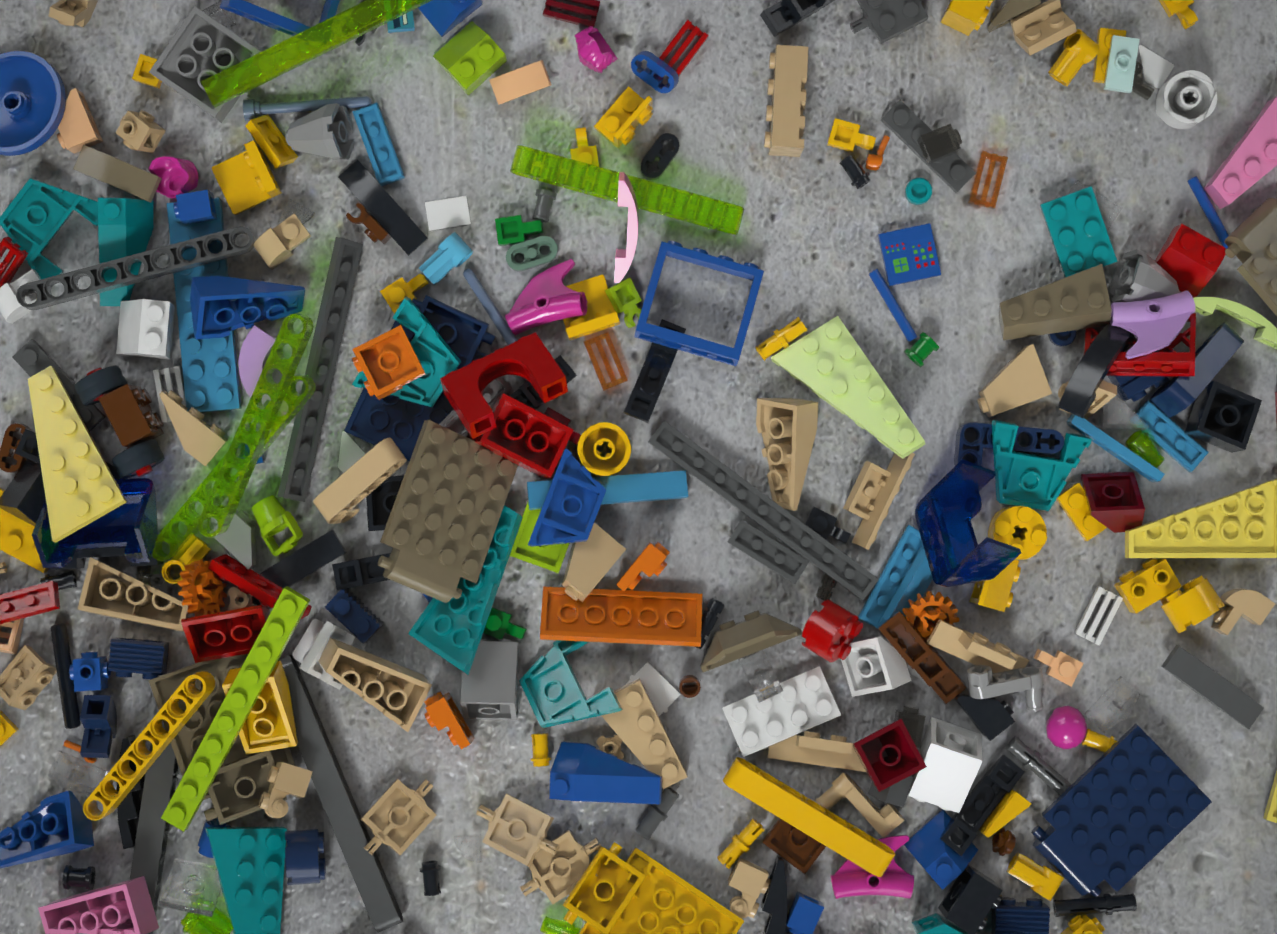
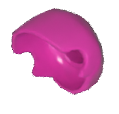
M1071 706L1054 709L1046 722L1047 738L1054 746L1064 750L1077 747L1084 740L1087 733L1085 717L1078 709Z

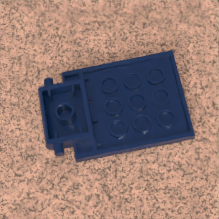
M426 295L423 302L413 298L412 302L461 360L457 370L474 360L487 356V354L479 351L483 342L492 346L496 338L495 335L488 333L490 324ZM395 320L391 330L401 325L411 343L415 333ZM363 388L344 431L373 445H377L386 438H392L407 461H410L424 421L430 420L440 424L451 413L453 407L444 395V391L433 407L399 399V397L388 395L378 400L375 395L370 396L367 389Z
M1135 724L1042 813V816L1051 826L1046 831L1039 825L1032 830L1031 833L1037 838L1033 842V846L1080 895L1084 896L1090 892L1093 897H1097L1102 892L1098 884L1103 880L1118 892L1212 801Z

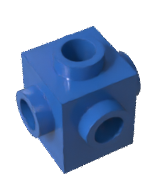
M98 652L81 653L80 658L73 659L69 674L70 679L74 680V692L108 688V678L111 676V671H108L109 662H107L106 656H98Z

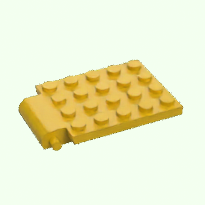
M615 842L609 850L601 846L563 904L569 910L563 918L566 922L572 925L577 917L586 922L578 934H737L744 923L743 919L635 847L626 862L617 857L623 847Z

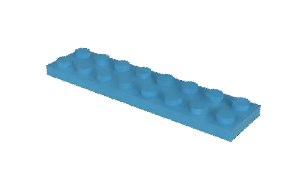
M214 198L217 220L185 225L180 222V218H176L173 204L177 202L167 203L170 244L224 231L222 200ZM214 241L209 246V251L214 254L221 252L223 249V243L220 241ZM194 248L186 249L183 252V259L187 261L193 260L197 255V250ZM227 259L173 273L187 411L191 407H194L201 413L242 409L234 330L230 331L231 335L222 338L195 339L190 303L192 277H229Z

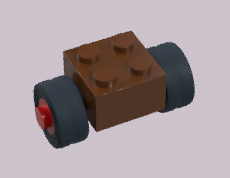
M114 365L103 369H94L75 384V389L85 406L101 403L122 446L128 447L112 459V463L121 479H128L136 475L138 477L144 476L153 471L152 468L165 459L155 438L164 434L161 428L164 426V423H162L161 417L157 412L153 413L149 405L152 403V400L145 388L141 389L139 386L127 384L119 366Z

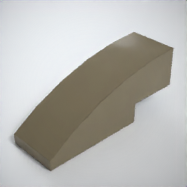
M83 145L73 168L86 176L150 203L162 179L86 145Z

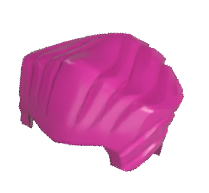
M590 26L575 34L579 60L589 69L602 73L607 66H610L618 59L597 28Z
M164 156L155 158L150 164V173L162 178L156 192L168 198L176 199V195L188 193L198 185V171L190 160Z

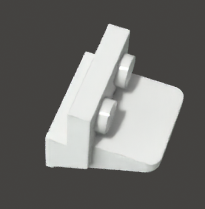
M314 619L296 646L292 656L301 663L300 669L340 690L343 684L328 674L318 662L330 637L365 651L367 643L362 644L355 636L328 621L323 623Z

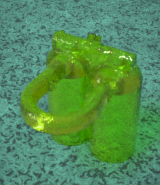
M200 898L192 908L189 907L187 915L180 922L184 926L182 931L185 934H230L233 931L230 917L212 903L204 902Z

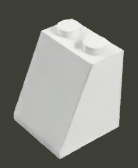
M148 299L121 301L116 355L171 360L175 306L169 301Z
M931 717L919 751L927 767L911 775L914 779L908 796L913 797L919 802L937 805L945 811L959 813L983 761L982 734Z

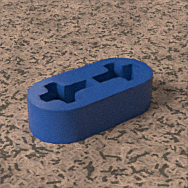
M642 51L632 59L631 69L633 73L656 91L669 93L677 86L679 82L677 72L653 53ZM644 59L647 61V68L645 69L641 67V61ZM665 75L669 77L666 85L662 83L663 76Z

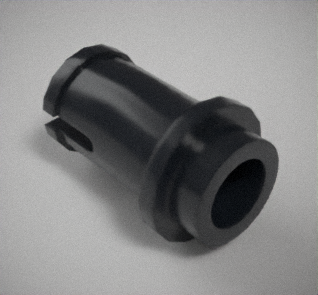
M854 154L849 155L839 163L852 180L851 185L856 186L857 189L862 188L871 181L868 177L870 175L869 172L865 173Z
M74 571L54 576L46 574L44 578L40 579L41 583L55 581L58 583V590L77 587Z
M435 860L422 862V867L419 870L423 873L424 896L441 894L438 873L441 866Z

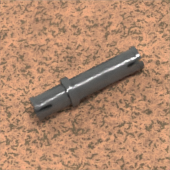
M1017 736L1009 741L1005 749L1018 758L1026 770L1030 769L1059 795L1071 786L1065 778L1040 758L1039 752L1036 750L1032 751Z

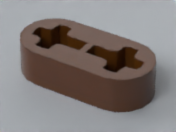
M12 424L5 431L0 448V468L5 472H18L26 461L25 457L14 452L13 458L17 460V464L11 465L9 468V463L6 462V457L12 456L13 451H16L21 440H18L15 447L17 438L13 436L14 431L18 432L21 428V433L23 434L25 429L31 430L25 424Z

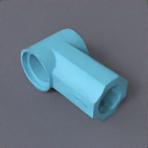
M454 232L439 245L438 250L419 269L436 285L454 267L457 268L473 254V251Z

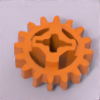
M198 560L185 565V571L180 572L183 580L177 583L182 587V591L178 592V595L184 598L181 604L183 606L188 605L187 612L189 614L194 613L195 617L221 612L220 608L225 607L222 598L227 597V594L223 592L226 583H222L216 573L208 569L210 561L203 562V560Z
M927 591L926 597H922L918 593V600L914 602L909 599L908 602L911 607L902 609L906 615L905 618L926 640L930 637L939 619L945 620V622L951 625L960 621L956 615L958 609L952 604L953 602L948 596L944 598L941 592H937L935 597L931 591Z

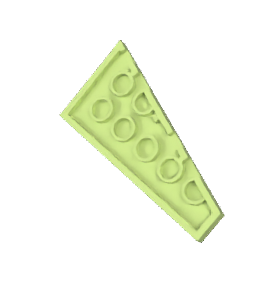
M838 316L771 357L773 363L781 366L792 377L801 381L812 392L843 415L848 416L859 427L871 433L879 442L902 459L926 445L923 437Z

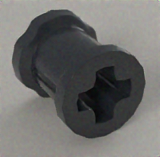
M66 865L63 872V888L69 890L71 887H86L87 890H93L96 876L95 867L73 868L71 865Z

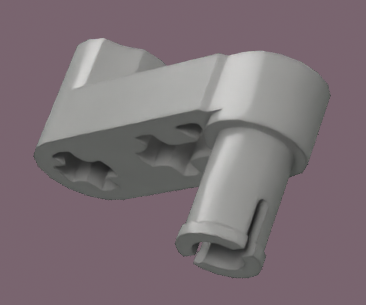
M974 665L967 670L969 692L972 698L986 699L1025 690L1027 710L1038 711L1044 707L1041 688L1044 685L1042 669L1039 667L1018 668L992 674L990 666Z

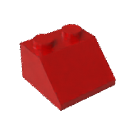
M1180 224L1172 229L1155 262L1177 281L1180 292L1189 291L1194 298L1198 296L1216 273L1226 255V248L1186 225Z

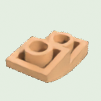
M543 60L489 80L498 105L552 85Z

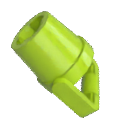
M274 495L260 500L251 508L259 525L261 536L274 556L288 553L303 537V532L291 512L286 511ZM289 527L293 536L283 542L279 548L273 536Z

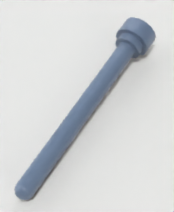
M367 96L261 104L260 101L255 102V99L243 100V113L245 121H250L264 114L315 111L327 104L335 103L346 107V109L362 108L371 105L372 101Z
M465 269L463 272L464 278L506 343L510 345L518 341L471 269Z

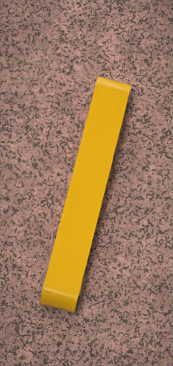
M200 671L185 678L83 804V812L88 819L97 821L115 811L215 688V679L211 673ZM196 679H199L202 682V691L196 688ZM180 699L186 703L185 711L179 707ZM163 719L169 723V731L163 728ZM146 740L152 743V752L147 749ZM130 760L136 764V771L130 768ZM113 780L119 784V791L113 787ZM97 800L102 803L103 811L97 808Z
M736 757L723 778V782L729 788L877 877L883 876L896 855L890 847L743 758Z

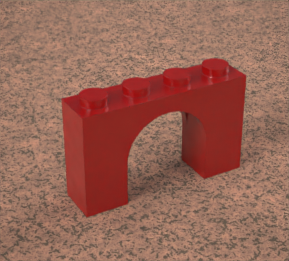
M536 332L521 337L518 341L499 348L493 353L474 360L470 364L440 378L444 395L472 439L497 427L494 413L482 394L486 386L498 377L517 375L527 379L544 403L568 392L566 376Z

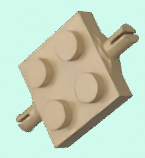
M397 779L361 818L374 835L364 847L369 854L373 855L383 843L390 846L400 856L436 817V814L427 806L423 799L434 787L432 784L427 786L428 780L425 779L415 791L407 788Z
M505 794L501 805L495 811L483 805H480L478 808L482 811L477 810L476 815L489 821L488 831L482 842L526 866H531L537 852L541 848L552 855L557 853L554 849L558 850L559 845L546 839L547 832L554 820L550 815L509 794Z
M569 829L551 840L559 845L558 850L554 849L557 853L552 855L542 848L537 852L531 866H528L533 879L520 886L523 894L527 896L539 888L546 893L552 904L569 895L591 863L589 855L602 846L597 838L583 846L577 842Z

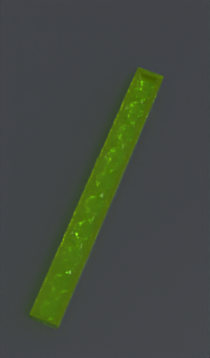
M365 0L201 81L212 105L217 107L432 0Z

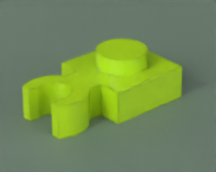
M629 277L606 289L605 292L617 314L624 312V322L628 328L636 326L633 321V315H636L639 320L642 310L636 304L642 300Z

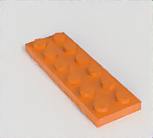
M543 586L540 626L541 640L701 647L702 594L625 590L624 592L623 590L593 589L582 602L579 599L574 600L565 592V587Z

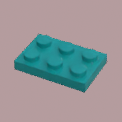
M1092 186L1040 204L1065 278L1100 264L1104 267L1118 262Z

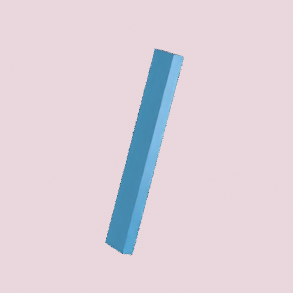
M686 470L593 477L606 489L601 505L688 498ZM553 480L527 482L529 510L542 509Z

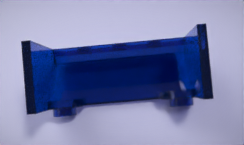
M963 459L918 502L915 509V519L935 584L944 587L991 580L1021 554L1019 548L988 537L978 545L971 519L980 512L982 507L979 491L996 474L993 470Z

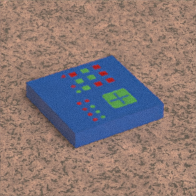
M930 223L877 235L889 287L941 275Z

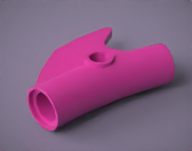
M572 259L557 264L533 277L519 295L510 312L505 314L506 321L515 336L546 323L585 316L587 314V299L584 292L574 291L563 284L564 277L575 265Z
M899 835L877 840L895 852L909 841V836ZM893 858L883 876H875V881L869 882V879L875 875L846 859L835 874L831 875V882L835 899L862 895H883L910 899L914 887V875L904 871Z

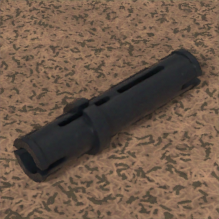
M1110 893L1103 894V897L1053 900L1055 917L1097 913L1112 915L1113 912L1136 911L1137 909L1134 893L1111 896Z

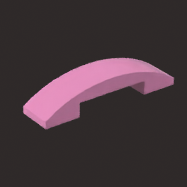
M625 172L619 173L618 206L628 207L626 249H616L614 283H620L626 275L635 254L638 237V205L633 187Z

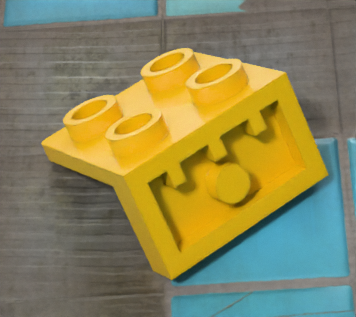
M628 86L594 125V128L617 148L622 143L626 146L636 135L634 133L635 128L639 124L644 126L652 117L653 99L647 96L644 100Z
M254 140L244 144L246 151L212 167L215 178L234 215L282 193L260 146Z
M601 274L566 286L574 291L584 292L587 299V314L585 316L563 319L570 341L620 325L617 312L614 310L605 292L608 286L604 275Z

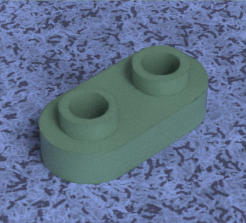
M540 236L511 246L506 253V261L511 269L525 271L552 262L558 254V247L551 237ZM542 246L550 248V252L547 255L540 253ZM517 254L524 255L525 259L522 263L515 261Z

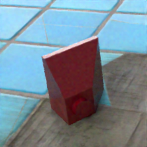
M1134 471L1081 474L1083 489L1092 517L1114 533L1125 532L1142 525L1145 507Z
M902 719L853 743V748L878 792L927 767Z

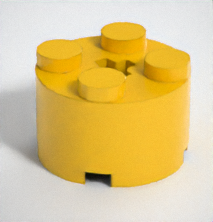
M600 422L590 426L582 433L578 441L577 451L582 465L589 472L598 476H611L619 473L627 465L631 456V444L627 434L619 426L608 422ZM607 442L612 452L607 453L605 457H601V452L597 450V447L603 446V443Z
M1009 506L999 510L992 517L988 530V539L998 554L1012 559L1023 560L1033 557L1042 549L1047 541V529L1043 518L1035 510L1025 506ZM1014 527L1021 528L1020 538L1013 537L1012 534L1015 533Z
M1202 575L1182 585L1183 592L1179 589L1160 599L1162 603L1161 608L1178 634L1187 630L1186 627L1189 625L1200 623L1219 611V608L1225 606L1207 578L1204 579Z

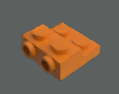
M401 325L352 349L355 354L352 361L359 373L364 372L367 381L363 383L369 395H375L378 400L402 389V386L426 374Z
M659 542L655 545L649 543L616 585L625 592L627 588L633 590L640 582L642 577L639 573L641 571L648 577H651L653 573L658 576L667 566L664 560L670 551Z
M440 691L424 701L427 710L424 715L432 728L436 726L437 730L440 731L448 726L449 731L447 734L454 746L459 745L460 749L467 747L473 742L475 738L449 692L442 695Z

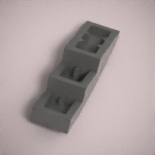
M1178 645L1174 647L1161 666L1195 693L1204 697L1247 729L1251 728L1264 709L1263 706Z

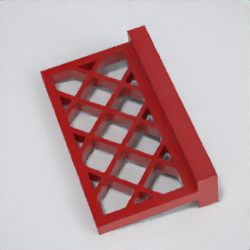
M1196 313L1191 314L1187 322H1190V327L1183 333H1179L1169 346L1164 347L1159 352H1152L1132 359L1125 357L1126 352H1120L1106 376H1195ZM1093 328L1086 329L1085 352L1099 334ZM1132 338L1129 344L1133 346L1136 341ZM1182 341L1190 348V352H1176L1172 348Z

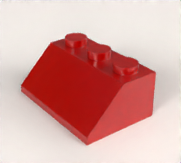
M502 393L492 408L497 427L476 437L475 443L543 479L551 478L573 433V429Z
M263 605L181 619V624L195 663L249 654L270 615V610Z

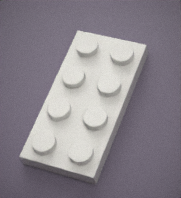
M820 666L722 708L743 758L841 716Z

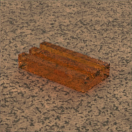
M981 151L968 203L995 209L1008 157ZM988 159L990 163L979 200L976 199L985 160ZM1000 162L990 202H987L986 199L995 164Z
M608 332L584 341L603 391L628 381ZM601 340H606L613 360L616 364V367L621 377L617 380L609 364V361L601 344ZM596 343L602 361L605 365V368L611 380V382L607 384L605 382L599 364L596 360L591 344Z

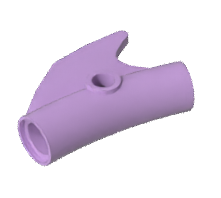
M1189 291L1149 300L1112 302L1110 324L1111 326L1121 327L1136 336L1137 342L1126 352L1125 356L1127 359H1132L1169 346L1181 332L1191 314L1195 312V302Z

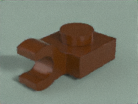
M356 204L361 210L359 217L354 218L351 214H346L350 222L364 224L367 227L364 233L374 243L380 240L385 244L392 238L367 213L366 208L362 204Z

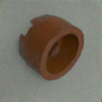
M686 675L680 680L679 690L684 697L693 698L699 694L701 687L697 677ZM696 682V685L693 684L683 686V683Z

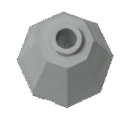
M337 103L327 104L292 122L285 134L286 142L291 146L292 150L337 161L349 160L354 148V141L348 140V133H353L352 122L346 107L340 106Z
M1137 249L1125 253L1122 259L1127 261L1124 265L1118 264L1116 266L1109 286V294L1114 296L1111 298V302L1142 301L1179 293L1177 281L1149 255Z

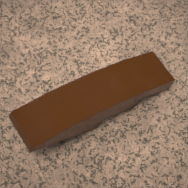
M900 611L878 627L909 666L916 670L945 704L967 688L966 684L927 643V640L922 637L919 631Z

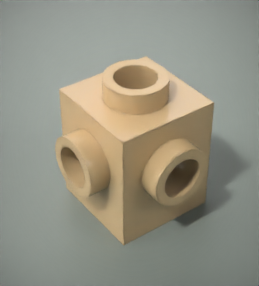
M128 110L121 119L116 134L124 139L123 144L128 148L154 153L166 130L155 123V118L148 112Z

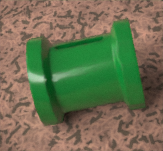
M924 332L919 335L920 339L910 349L907 348L904 351L908 358L919 367L924 365L923 361L933 351L939 349L937 343Z

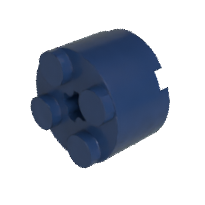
M318 829L285 831V840H287V847H285L287 885L314 884L325 880L326 861L325 858H320V853H324L325 848L324 832H318Z

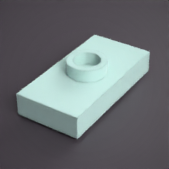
M1116 35L1111 37L1104 90L1124 93L1132 92L1140 39Z

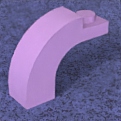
M254 325L246 336L239 354V374L243 387L249 397L261 408L266 409L272 402L274 404L271 408L282 416H285L286 413L294 416L298 406L277 392L271 386L267 377L269 358L280 342Z

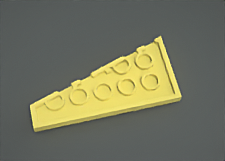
M49 366L28 378V386L52 541L56 543L125 504L127 501L56 370Z
M1277 478L1125 531V558H1277Z

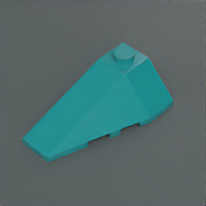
M98 198L99 264L146 251L154 229V201L150 203L140 199ZM142 262L133 263L130 268L133 275H138ZM107 270L104 275L105 281H115L118 276L117 270ZM135 284L100 293V306H120L121 301H129Z

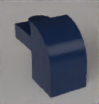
M84 695L80 720L84 727L80 754L84 758H109L112 738H116L117 731L115 703L111 695Z

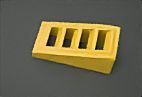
M1012 789L1003 796L979 828V831L989 838L1030 807L1032 803Z

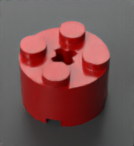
M825 600L821 603L824 608L820 612L814 610L807 620L802 632V637L806 641L802 642V645L829 662H834L839 658L845 660L851 652V646L849 645L854 637L861 632L863 623L859 621L858 616L831 600Z

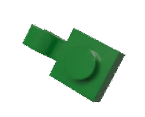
M521 215L495 219L499 246L524 242L526 234L543 233L541 220L523 223Z
M492 607L483 633L498 639H503L505 633L523 639L527 628L511 623L512 614Z

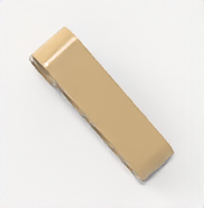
M386 438L375 445L314 499L313 503L328 524L344 523L352 519L360 511L357 504L403 466L407 459L392 438Z

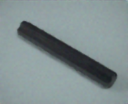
M56 624L52 625L50 629L64 725L66 729L79 727L81 722L77 695L74 692V680L70 679L69 674L70 665L72 664L66 625Z

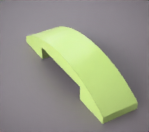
M1217 297L1193 298L1196 313L1203 316L1213 314L1214 310L1224 313L1256 328L1257 331L1253 339L1277 350V328L1261 314L1247 306Z

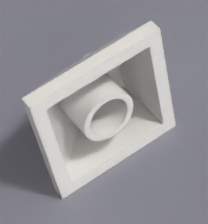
M881 636L850 643V654L845 660L841 659L852 697L892 690L911 681L906 661Z

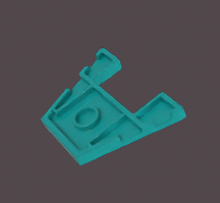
M30 178L0 216V225L12 239V242L21 246L19 248L21 251L25 250L29 253L25 258L31 269L36 270L41 279L60 275L64 270L42 255L44 249L74 211L98 227V202Z
M405 297L394 314L393 319L415 333L411 345L426 374L402 386V389L390 395L433 407L443 392L440 378L452 371H456L461 360L412 300ZM363 371L357 375L352 383L355 387L366 388L363 382L367 381V378Z
M992 420L996 500L1002 504L1049 511L1067 483L1065 481L1072 468L1077 467L1080 462V455L1085 447L1088 448L1092 439L1088 436L1066 433L1059 459L1012 451L1019 426L1014 423Z
M556 640L545 656H541L519 680L541 727H551L623 710L613 689L610 687L586 699L566 656L589 642Z

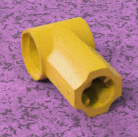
M1077 29V32L1066 37L1063 44L1064 51L1048 72L1054 80L1064 86H1068L1082 65L1092 61L1099 52V45L1081 29Z
M193 534L175 556L162 567L163 578L168 583L177 584L183 578L180 576L176 580L173 579L170 575L171 568L174 565H179L182 571H185V565L203 560L212 549Z
M1019 852L1012 857L1006 870L1012 876L1031 886L1030 889L1049 901L1052 900L1064 880V877L1045 865L1042 867Z

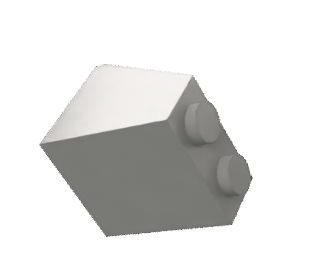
M481 638L469 675L462 671L460 702L464 719L517 720L518 642H513L511 639L487 641Z

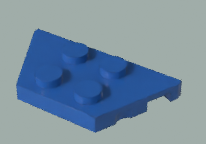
M565 449L528 542V545L531 547L586 542L603 501L606 489L591 476V473L572 456L568 449Z

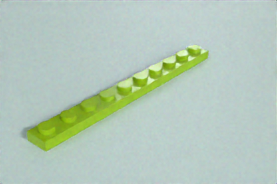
M288 586L283 589L161 819L183 832L188 829L305 612L310 599Z

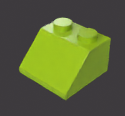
M473 21L433 55L435 60L468 96L507 62L505 53Z

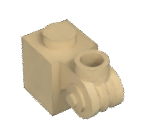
M277 762L276 767L272 766L267 778V781L270 782L268 793L263 792L259 808L264 809L265 813L271 818L284 817L289 808L287 802L283 800L284 797L292 795L304 798L313 771L284 762Z
M741 857L737 859L727 881L729 886L742 892L741 896H734L729 903L730 911L741 919L748 916L754 918L759 908V903L756 900L760 893H766L771 881L768 878L769 873L766 869Z

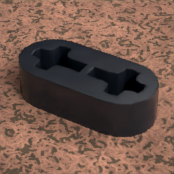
M671 133L662 134L643 158L641 173L646 179H659L677 155L679 140L675 135ZM669 140H672L674 150L668 149L662 156L660 154L663 149L661 142L667 143ZM656 158H659L660 161L657 164L659 171L657 173L655 171H652L650 174L647 173L648 167L646 163L652 164Z

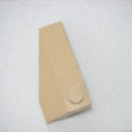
M757 398L756 426L758 433H762L765 448L762 449L763 458L767 457L770 472L767 474L772 500L784 509L795 511L798 508L817 431L818 402L793 398Z

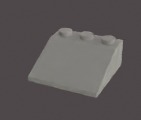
M194 6L149 73L222 123L266 57L260 50Z

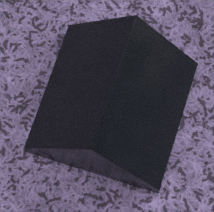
M25 461L0 497V508L44 531L49 523L41 464Z

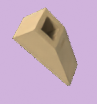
M165 390L161 391L159 394L184 450L206 467L227 442V439L223 437L226 433L213 423L212 426H209L202 419L205 416L194 407L187 411V408L181 404L183 399L174 391L170 390L169 393Z

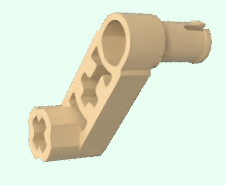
M845 772L832 782L833 786L815 800L819 805L829 810L843 797L847 798L884 838L904 821L900 812L892 804L887 803L879 810Z

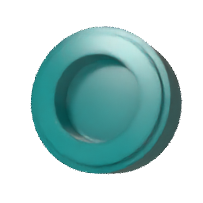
M924 178L912 179L905 188L906 199L914 205L926 203L932 195V186Z

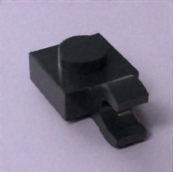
M813 506L805 525L826 540L830 535L843 543H847L851 535L834 526L837 520L836 517Z

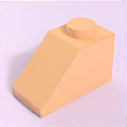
M77 88L72 89L66 100L63 118L58 126L60 133L57 134V138L63 149L66 148L75 154L81 151L83 145L91 147L103 142L83 93Z

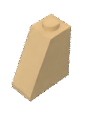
M1034 344L1024 347L979 392L980 398L977 401L983 414L986 413L988 417L1052 394Z
M595 522L586 542H575L572 544L562 585L566 588V594L572 599H579L582 602L626 550Z

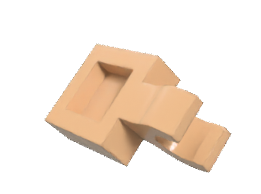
M1037 649L1033 657L1049 666L1046 672L1047 675L1071 687L1084 664L1059 650L1055 656H1052Z

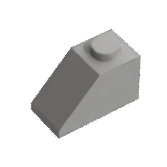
M242 509L239 512L237 510H230L210 534L247 569H254L257 565L256 527L251 524L253 519Z

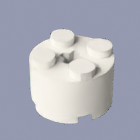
M1195 70L1176 74L1159 89L1156 97V114L1167 125L1176 129H1190L1210 116L1216 107L1217 92L1214 90L1213 82L1207 75ZM1183 96L1187 97V102L1189 104L1185 103V99L1183 98Z

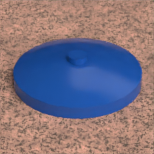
M10 51L0 54V155L16 156L31 152L43 145L57 130L66 106L65 87L59 73L40 56L25 51Z

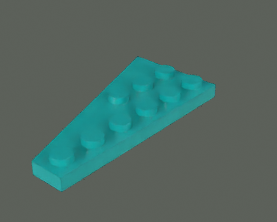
M205 827L227 911L233 926V933L280 934L286 847L285 831H287V828Z

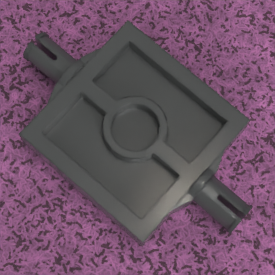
M857 0L862 9L863 18L850 23V28L856 34V32L869 27L877 36L880 44L927 21L928 15L922 6L921 0Z

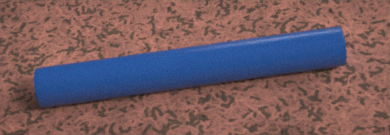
M1195 176L1187 182L1221 245L1227 249L1228 246L1224 241L1229 234L1198 177Z
M876 269L869 273L870 278L908 342L917 338L918 336L879 270Z

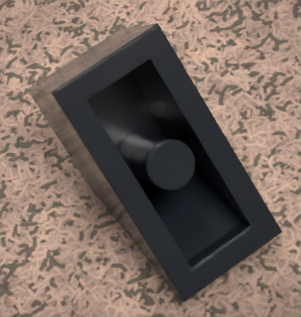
M959 694L954 698L982 735L989 741L993 740L1015 722L1011 717L1014 712L1004 700L1000 703L995 698L975 699L966 694Z

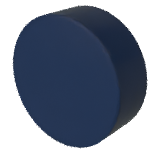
M1076 330L1048 334V337L1054 345L1064 347L1075 340Z

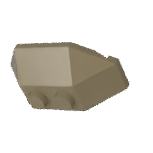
M759 610L744 615V621L735 624L734 620H730L719 625L720 630L715 631L700 667L704 673L800 636L802 631L800 628L767 613L760 614Z

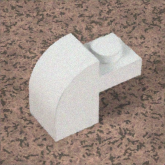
M32 269L11 284L6 283L0 287V313L6 322L13 324L32 311L18 303L16 293L20 286L41 280L36 270ZM31 290L26 293L25 302L27 304H32L37 300L36 291Z

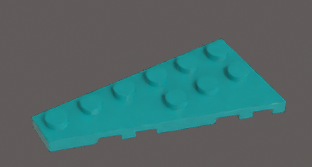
M505 505L477 583L460 577L457 588L462 589L460 598L455 599L452 597L447 603L432 598L408 633L467 675H469L523 518Z

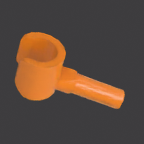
M884 135L876 155L868 154L866 169L876 171L880 168L884 150L890 139L889 136Z
M68 740L64 742L65 747L80 753L81 745ZM84 758L88 763L97 761L95 758Z

